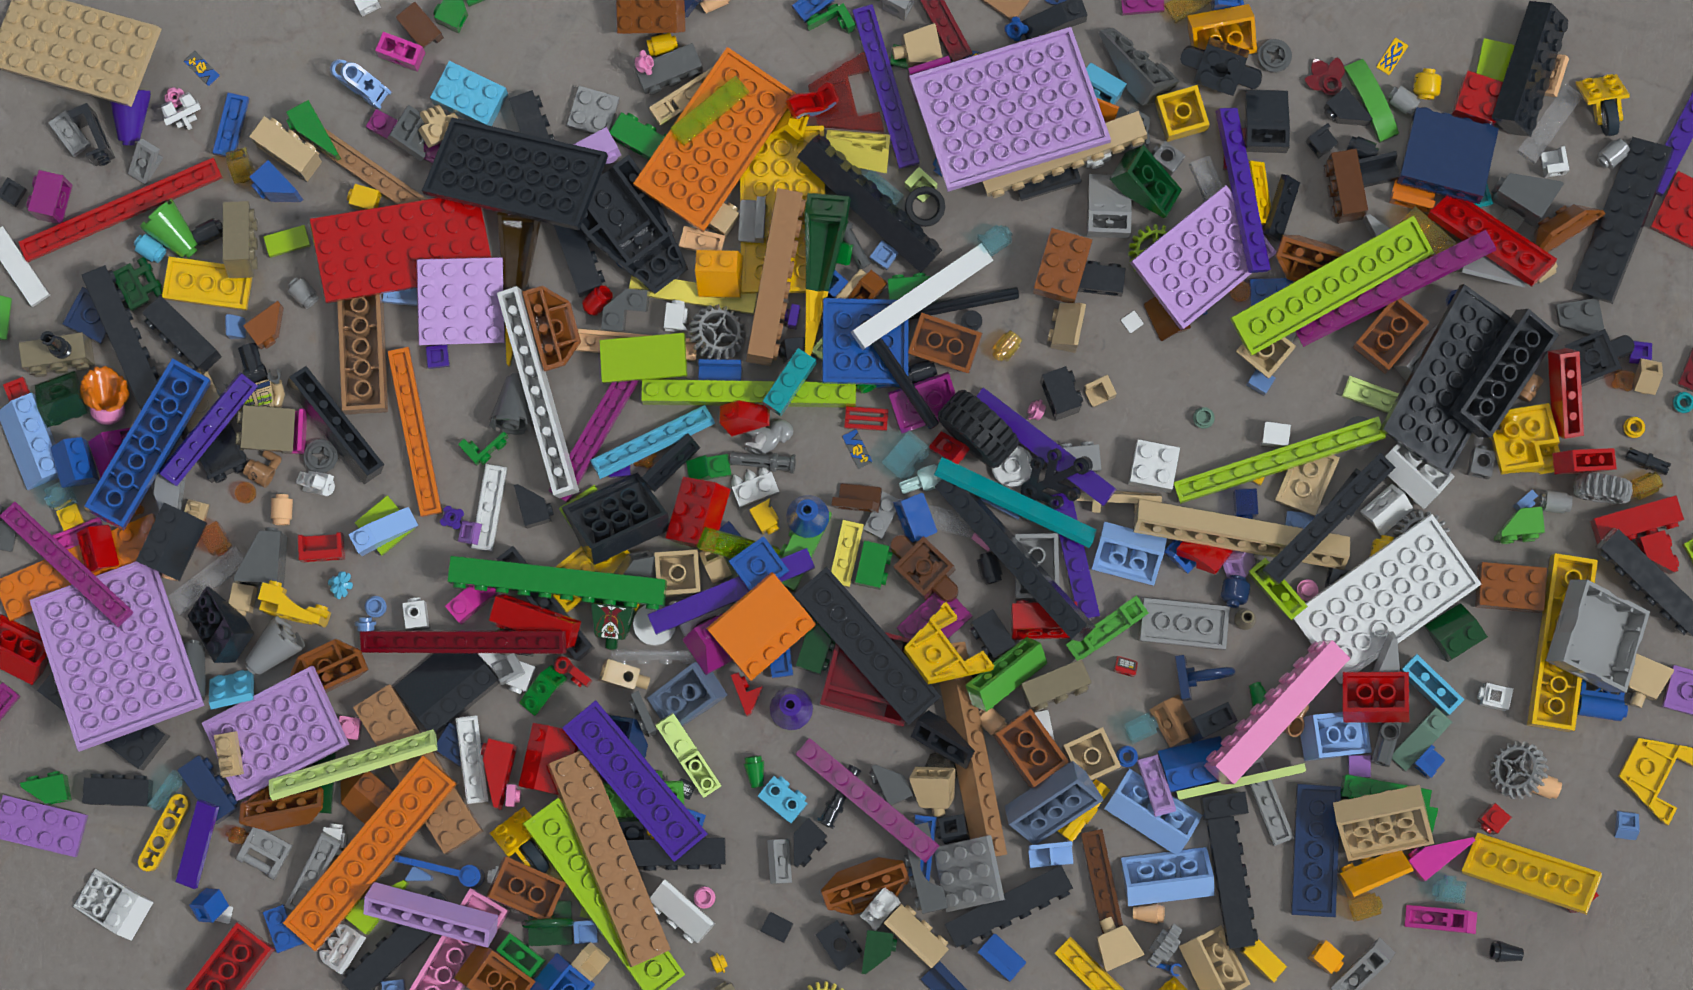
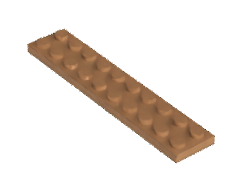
M582 751L547 764L629 967L670 951L668 941L597 769Z

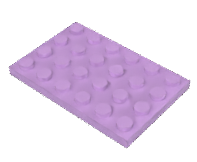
M1227 185L1223 186L1130 262L1180 330L1186 328L1252 274L1248 273L1233 195ZM1264 236L1268 259L1276 254V251Z
M310 666L254 695V700L239 703L202 722L216 756L214 735L236 731L238 733L244 774L226 777L237 801L268 787L270 779L299 771L350 745L314 666Z

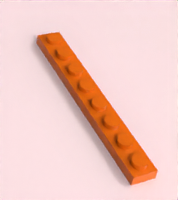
M405 347L388 351L420 516L425 517L442 513L410 349Z

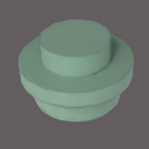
M1206 407L1197 409L1193 415L1195 425L1201 429L1211 427L1215 420L1212 410Z

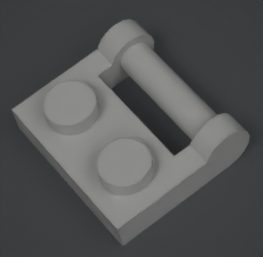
M253 827L236 860L241 863L246 862L268 874V877L272 880H275L293 845L265 830ZM250 848L274 860V866L272 867L249 855Z

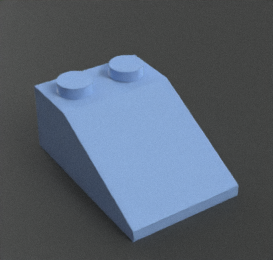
M1343 712L1303 717L1305 726L1300 736L1304 761L1372 752L1367 723H1344Z

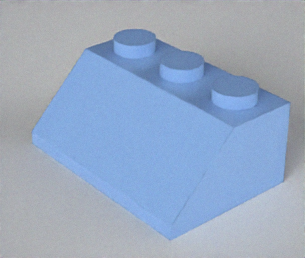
M1104 521L1092 570L1154 586L1164 555L1167 538L1135 533L1134 529Z

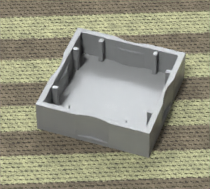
M1570 580L1546 661L1608 692H1627L1635 665L1636 652L1642 641L1650 611L1629 600L1618 598L1609 590L1589 580Z

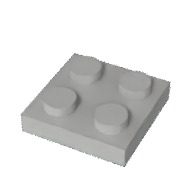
M579 86L567 127L594 134L607 127L610 132L620 98Z

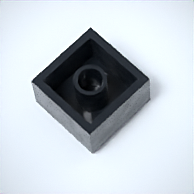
M1067 366L1042 374L1040 380L1055 421L1079 413L1083 402L1080 390L1076 391L1074 387L1076 382L1072 370L1068 371Z

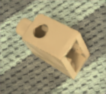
M935 23L904 34L902 46L892 47L894 60L905 58L908 67H913L942 58Z
M1636 653L1635 665L1627 689L1633 693L1629 704L1642 708L1645 698L1652 701L1656 700L1673 674L1674 669Z
M607 659L604 660L598 681L631 691L635 687L647 690L650 677L640 675L639 668ZM624 673L630 675V681L624 680Z
M915 767L909 779L919 807L931 808L934 817L943 816L945 809L950 807L954 799L955 768Z
M1112 917L1099 921L1104 934L1096 937L1105 972L1145 955L1126 925L1116 928Z

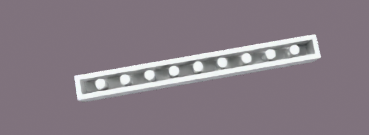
M516 286L498 292L497 296L553 495L562 498L578 493L577 481L546 371L544 372L522 290Z

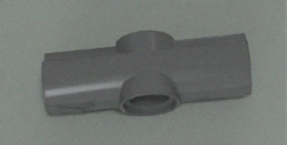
M1382 722L1371 762L1380 766H1390L1402 722ZM1384 729H1391L1394 733V737H1386V735L1384 734Z

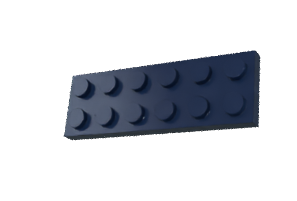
M1297 784L1291 915L1336 917L1339 829L1333 803L1341 800V787Z

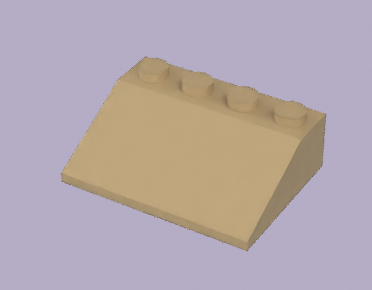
M1420 785L1407 786L1392 791L1388 790L1373 795H1364L1349 800L1344 799L1333 803L1337 826L1348 861L1434 844Z

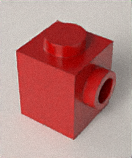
M1496 803L1489 805L1477 821L1486 833L1494 835L1498 834L1512 817Z

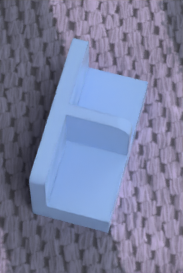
M1072 841L1029 845L1030 868L1074 864Z

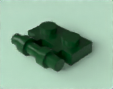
M144 257L137 260L140 266L137 269H134L132 264L129 263L113 272L117 280L116 283L119 289H121L131 311L151 302L148 293L153 292L156 298L163 294L160 281L156 280L151 264L147 263ZM145 275L149 284L143 286L139 277Z

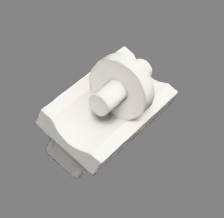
M189 92L179 97L183 107L177 110L172 101L161 105L166 126L182 118V120L176 122L178 128L186 125L188 130L192 129L191 122L197 120L195 114H190L201 109L198 100H195Z
M300 471L296 484L303 486L302 491L311 494L329 496L335 489L334 476L330 474Z
M885 887L863 911L860 917L867 921L874 931H877L901 902L893 892H890Z

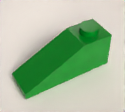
M309 100L286 112L289 117L286 119V122L292 131L296 129L301 137L337 161L341 159Z

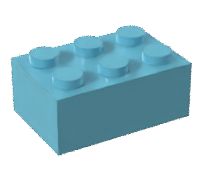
M449 61L430 98L434 105H440L441 108L451 113L455 112L459 117L471 122L492 126L508 96V92L505 87Z

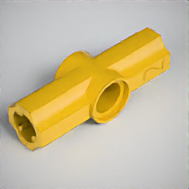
M1095 779L1093 784L1104 800L1110 789ZM1101 803L1057 832L1073 842L1084 825H1087L1096 814L1097 808Z

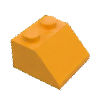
M696 250L695 275L698 296L741 298L744 256L739 251Z

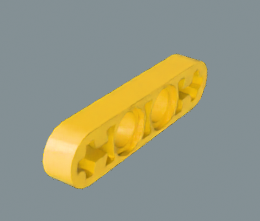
M176 794L169 800L139 856L138 865L143 871L152 872L158 868L190 808V800L187 796ZM181 798H183L182 803L185 804L184 808H178L176 812L180 814V817L178 818L176 815L170 814L169 811L170 809L172 811H175V809L177 808L175 801H180ZM172 817L175 820V826L168 830L164 827V820ZM158 836L163 837L165 840L164 846L160 849L155 848L153 845L154 839ZM149 848L155 852H159V856L153 855L151 861L154 862L153 866H148L146 868V863L144 862V859L150 858L152 854L151 852H148Z

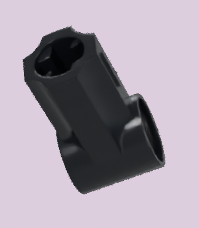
M248 343L239 347L238 350L244 367L243 374L254 383L268 380V373L265 365L262 364L257 344Z

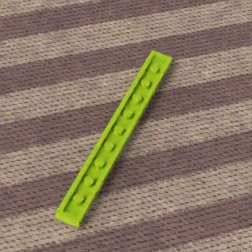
M1378 416L1176 481L1174 486L1180 504L1386 438L1385 433L1379 430L1382 425Z

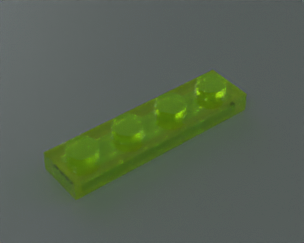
M734 76L672 126L670 130L685 146L748 95L749 90L737 76Z
M705 527L697 547L703 551L733 558L756 541ZM771 545L774 551L779 556L781 550L778 547Z

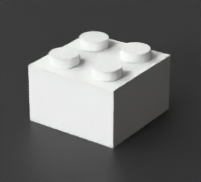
M1137 440L1128 485L1170 493L1173 489L1180 448Z

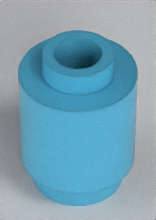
M148 234L139 235L134 242L135 252L151 262L159 263L167 252L163 244Z

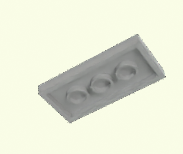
M1151 598L1143 599V605L1149 614L1141 619L1140 641L1226 650L1230 607Z

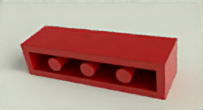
M1569 348L1548 351L1551 411L1558 437L1567 439L1584 436L1580 352Z
M1677 495L1594 518L1590 523L1598 544L1612 528L1619 529L1630 540L1638 538L1637 534L1645 532L1646 535L1659 532L1658 528L1666 527V530L1679 527L1678 523L1683 521L1684 517Z
M506 594L495 596L489 621L496 623L495 626L502 629L511 628L515 631H566V648L575 646L581 625L579 620Z

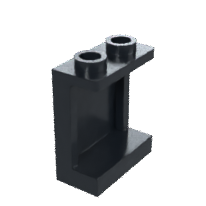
M230 421L199 458L211 483H220L226 480L227 475L233 472L235 474L243 472L249 462L245 452L239 450V445H236V433Z

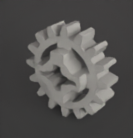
M1173 924L1168 931L1162 929L1149 948V951L1152 953L1147 963L1156 968L1162 960L1166 963L1181 943L1178 940L1182 932L1180 927Z

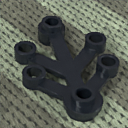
M1057 448L1048 451L1047 458L1049 463L1045 478L1039 483L1040 471L1044 468L1045 461L1041 457L1032 459L1030 462L1032 468L1030 479L1022 484L1021 494L1035 501L1039 499L1047 502L1055 510L1063 506V498L1058 495L1052 496L1042 490L1050 488L1066 495L1070 501L1079 499L1081 492L1077 487L1071 488L1059 482L1076 473L1083 475L1090 472L1093 468V463L1089 457H1079L1074 461L1073 466L1055 474L1058 461L1062 458V453ZM1053 452L1057 455L1056 459L1052 456ZM1035 461L1039 462V467L1036 466ZM1079 463L1083 465V470L1080 468ZM1028 488L1032 490V495L1029 493ZM1071 491L1075 492L1076 497L1071 495ZM1054 499H1056V500L1058 501V503H1059L1058 506L1055 505Z

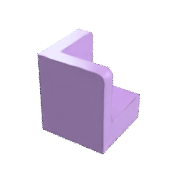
M1233 550L1223 564L1226 576L1239 575L1246 577L1254 566L1255 559L1252 553Z

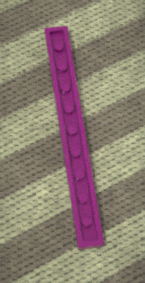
M1484 230L1385 280L1296 330L1295 333L1302 346L1305 347L1496 251V247L1488 232Z

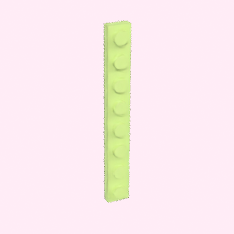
M432 729L270 779L269 795L272 801L436 751L438 750L436 734Z

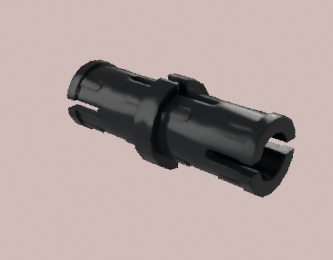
M1632 447L1629 448L1628 456L1626 455L1625 460L1639 464L1645 470L1649 468L1665 476L1669 471L1668 467L1671 466L1670 462L1653 457L1651 453L1640 452Z

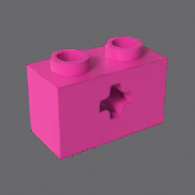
M386 32L382 33L375 50L379 58L417 72L425 55L421 45Z

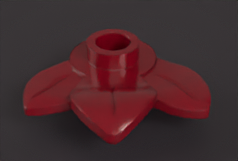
M1337 57L1328 65L1319 59H1314L1311 65L1312 75L1305 78L1306 84L1314 91H1323L1328 96L1336 95L1342 88L1341 78L1345 73L1342 61ZM1333 83L1335 88L1330 89L1327 84Z

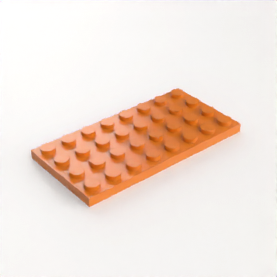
M727 47L643 168L633 186L704 233L788 109L785 103L786 99L797 93Z

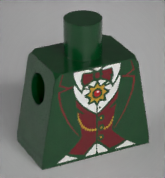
M594 600L591 607L595 636L605 638L606 649L615 650L618 648V640H625L629 634L635 608L625 607V603L616 602V605L613 606L603 604V600Z

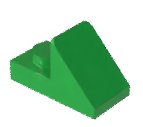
M728 454L711 457L703 455L686 461L689 478L709 480L732 476Z

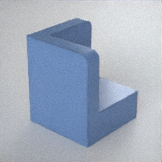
M592 920L574 922L575 944L598 943V929Z

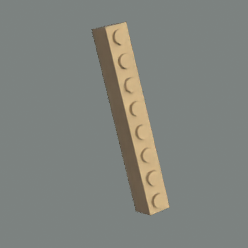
M1139 111L1105 123L1111 143L982 181L987 196L998 198L1003 196L1007 190H1020L1025 187L1024 184L1039 183L1045 179V176L1051 174L1057 176L1064 173V169L1082 167L1085 165L1084 162L1088 160L1098 161L1103 159L1107 153L1117 154L1124 151L1126 146L1132 145L1135 147L1143 144L1144 140L1147 139V132Z

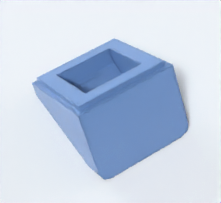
M227 314L225 316L226 335L230 339L246 338V329L243 326L246 324L245 318Z
M1256 369L1247 386L1265 396L1276 378L1271 376L1268 379Z
M1617 811L1615 838L1636 840L1640 832L1639 814Z
M414 866L405 881H433L434 878L432 875Z

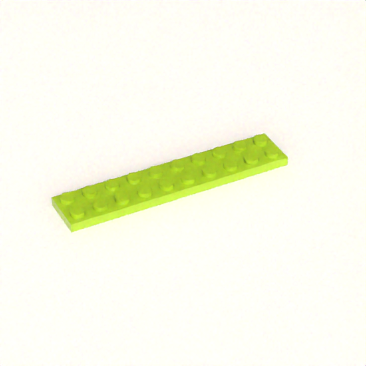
M1411 216L1236 314L1230 320L1249 355L1252 356L1432 255L1434 252L1415 216Z
M556 798L522 823L641 990H666L685 975L669 951L629 967L564 805L559 798Z

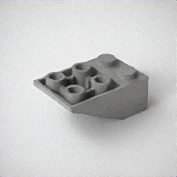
M1089 174L1087 237H1130L1131 199L1123 195L1110 180L1112 175Z

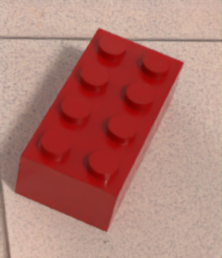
M237 922L186 990H245L274 952L275 948L243 923Z

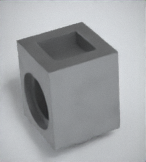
M1164 141L1162 145L1157 144L1151 152L1170 176L1174 174L1185 158L1183 153L1167 141ZM1167 153L1172 157V160L1168 162L1163 161L1161 155Z
M1479 445L1478 448L1475 447L1471 452L1467 475L1487 480L1491 478L1496 457L1495 451H1491V447ZM1479 456L1487 460L1485 467L1478 464L1477 458Z

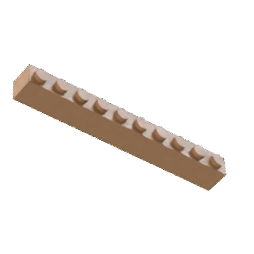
M965 642L951 643L964 661L969 659ZM972 675L942 681L939 683L946 719L975 750L967 769L955 763L970 840L991 835L995 856L1007 855L979 709L972 705L965 686L973 679Z

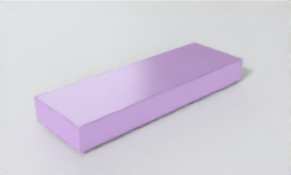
M1158 755L1137 760V765L1155 817L1175 812L1176 807Z

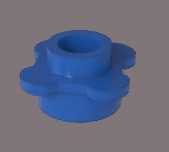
M1017 16L1013 17L1012 22L1004 27L1007 35L1014 41H1020L1021 36L1029 30L1028 26L1024 25Z

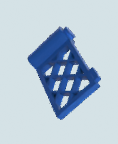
M1582 679L1577 715L1622 721L1623 718L1627 717L1628 705H1625L1624 702L1625 692H1619V695L1611 694L1602 688H1598L1596 691L1586 690L1587 681Z
M396 855L394 860L395 862L458 876L464 886L471 888L481 886L485 880L483 870L473 865H466L461 870L399 855Z

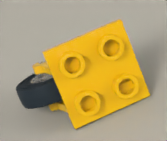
M1607 74L1599 78H1585L1582 81H1576V87L1588 105L1593 104L1595 122H1597V125H1601L1604 135H1617L1619 133L1620 121H1623L1621 99L1630 98L1629 92L1618 75Z
M523 807L502 824L498 825L490 834L508 857L516 853L525 865L529 867L534 865L538 871L544 873L550 868V865L545 860V855L538 845L535 846L530 840L532 837L522 824L532 817L527 809ZM519 847H521V849H522L523 852L525 853L524 856H523V854L520 852V850L518 849Z

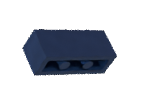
M198 755L177 771L197 800H203L219 806L215 824H218L238 810L236 806L238 801L231 792L227 793L224 788L226 783L222 777L214 774L212 771L214 766L209 758Z

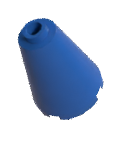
M803 495L793 500L789 505L786 519L788 526L795 534L804 538H813L821 534L827 527L829 511L826 504L820 498L812 495ZM807 510L811 511L809 514L804 513Z

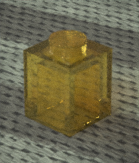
M244 147L226 152V162L234 184L249 182L251 180L250 176L254 173V168L247 148Z
M1375 893L1347 901L1354 922L1382 914L1380 909H1383V904L1380 897H1376Z

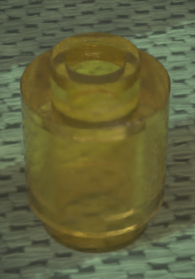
M1009 330L1008 333H1004L991 348L993 350L992 355L1000 362L1003 360L1008 362L1021 347L1022 339L1016 333Z
M1648 472L1630 481L1632 482L1633 489L1632 496L1634 498L1637 497L1639 500L1658 492L1663 487L1662 480L1657 472Z

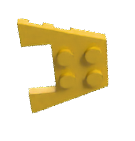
M947 602L943 603L940 610L929 619L924 628L920 629L904 647V653L927 684L988 672L994 669L993 663L984 651L964 661L943 634L941 629L957 620V615Z
M1637 738L1618 777L1664 825L1668 826L1677 808L1657 796L1676 759L1693 767V748Z

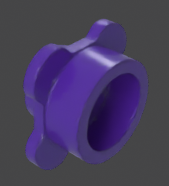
M451 506L444 507V516L440 520L441 525H448L455 530L459 529L464 511L462 509H452Z

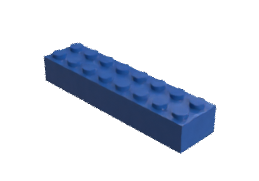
M171 359L84 506L86 511L123 531L125 530L211 384L209 378L177 360Z

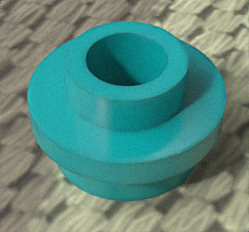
M1687 392L1678 393L1673 399L1674 409L1679 413L1690 412L1693 409V396ZM1680 400H1685L1687 405L1685 407L1681 406Z

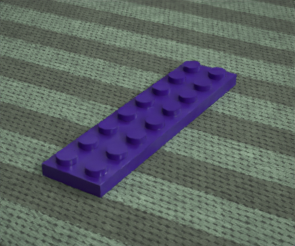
M596 700L562 728L674 862L708 834Z

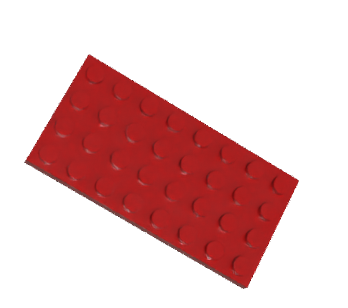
M427 199L311 218L309 220L325 303L417 288L416 259L491 257L482 208L446 199Z

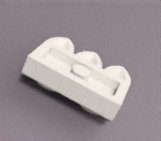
M759 467V477L747 469L745 482L740 477L733 475L731 486L740 508L779 493L769 468Z
M339 924L336 928V933L340 938L330 937L327 939L332 951L321 950L319 954L323 963L343 975L366 937L345 924Z

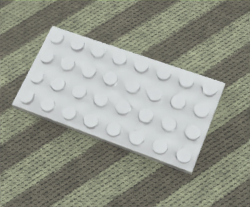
M1429 514L1307 601L1305 604L1308 607L1297 615L1294 620L1311 644L1315 641L1333 640L1351 658L1334 676L1339 684H1342L1343 672H1359L1378 658L1389 632L1393 631L1398 643H1400L1480 586L1481 583L1433 514Z

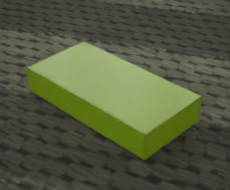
M305 225L263 236L270 258L311 246Z

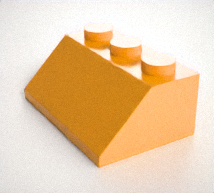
M1249 4L1187 16L1191 46L1205 50L1211 37L1249 50V54L1257 53L1255 16Z
M1397 851L1382 854L1375 858L1374 856L1361 859L1362 863L1357 866L1351 863L1342 867V872L1337 875L1347 897L1351 898L1414 870L1404 853Z

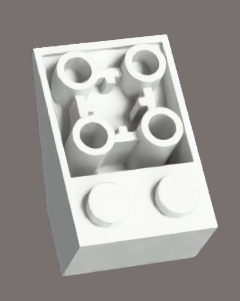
M95 869L73 907L116 935L132 941L154 902Z

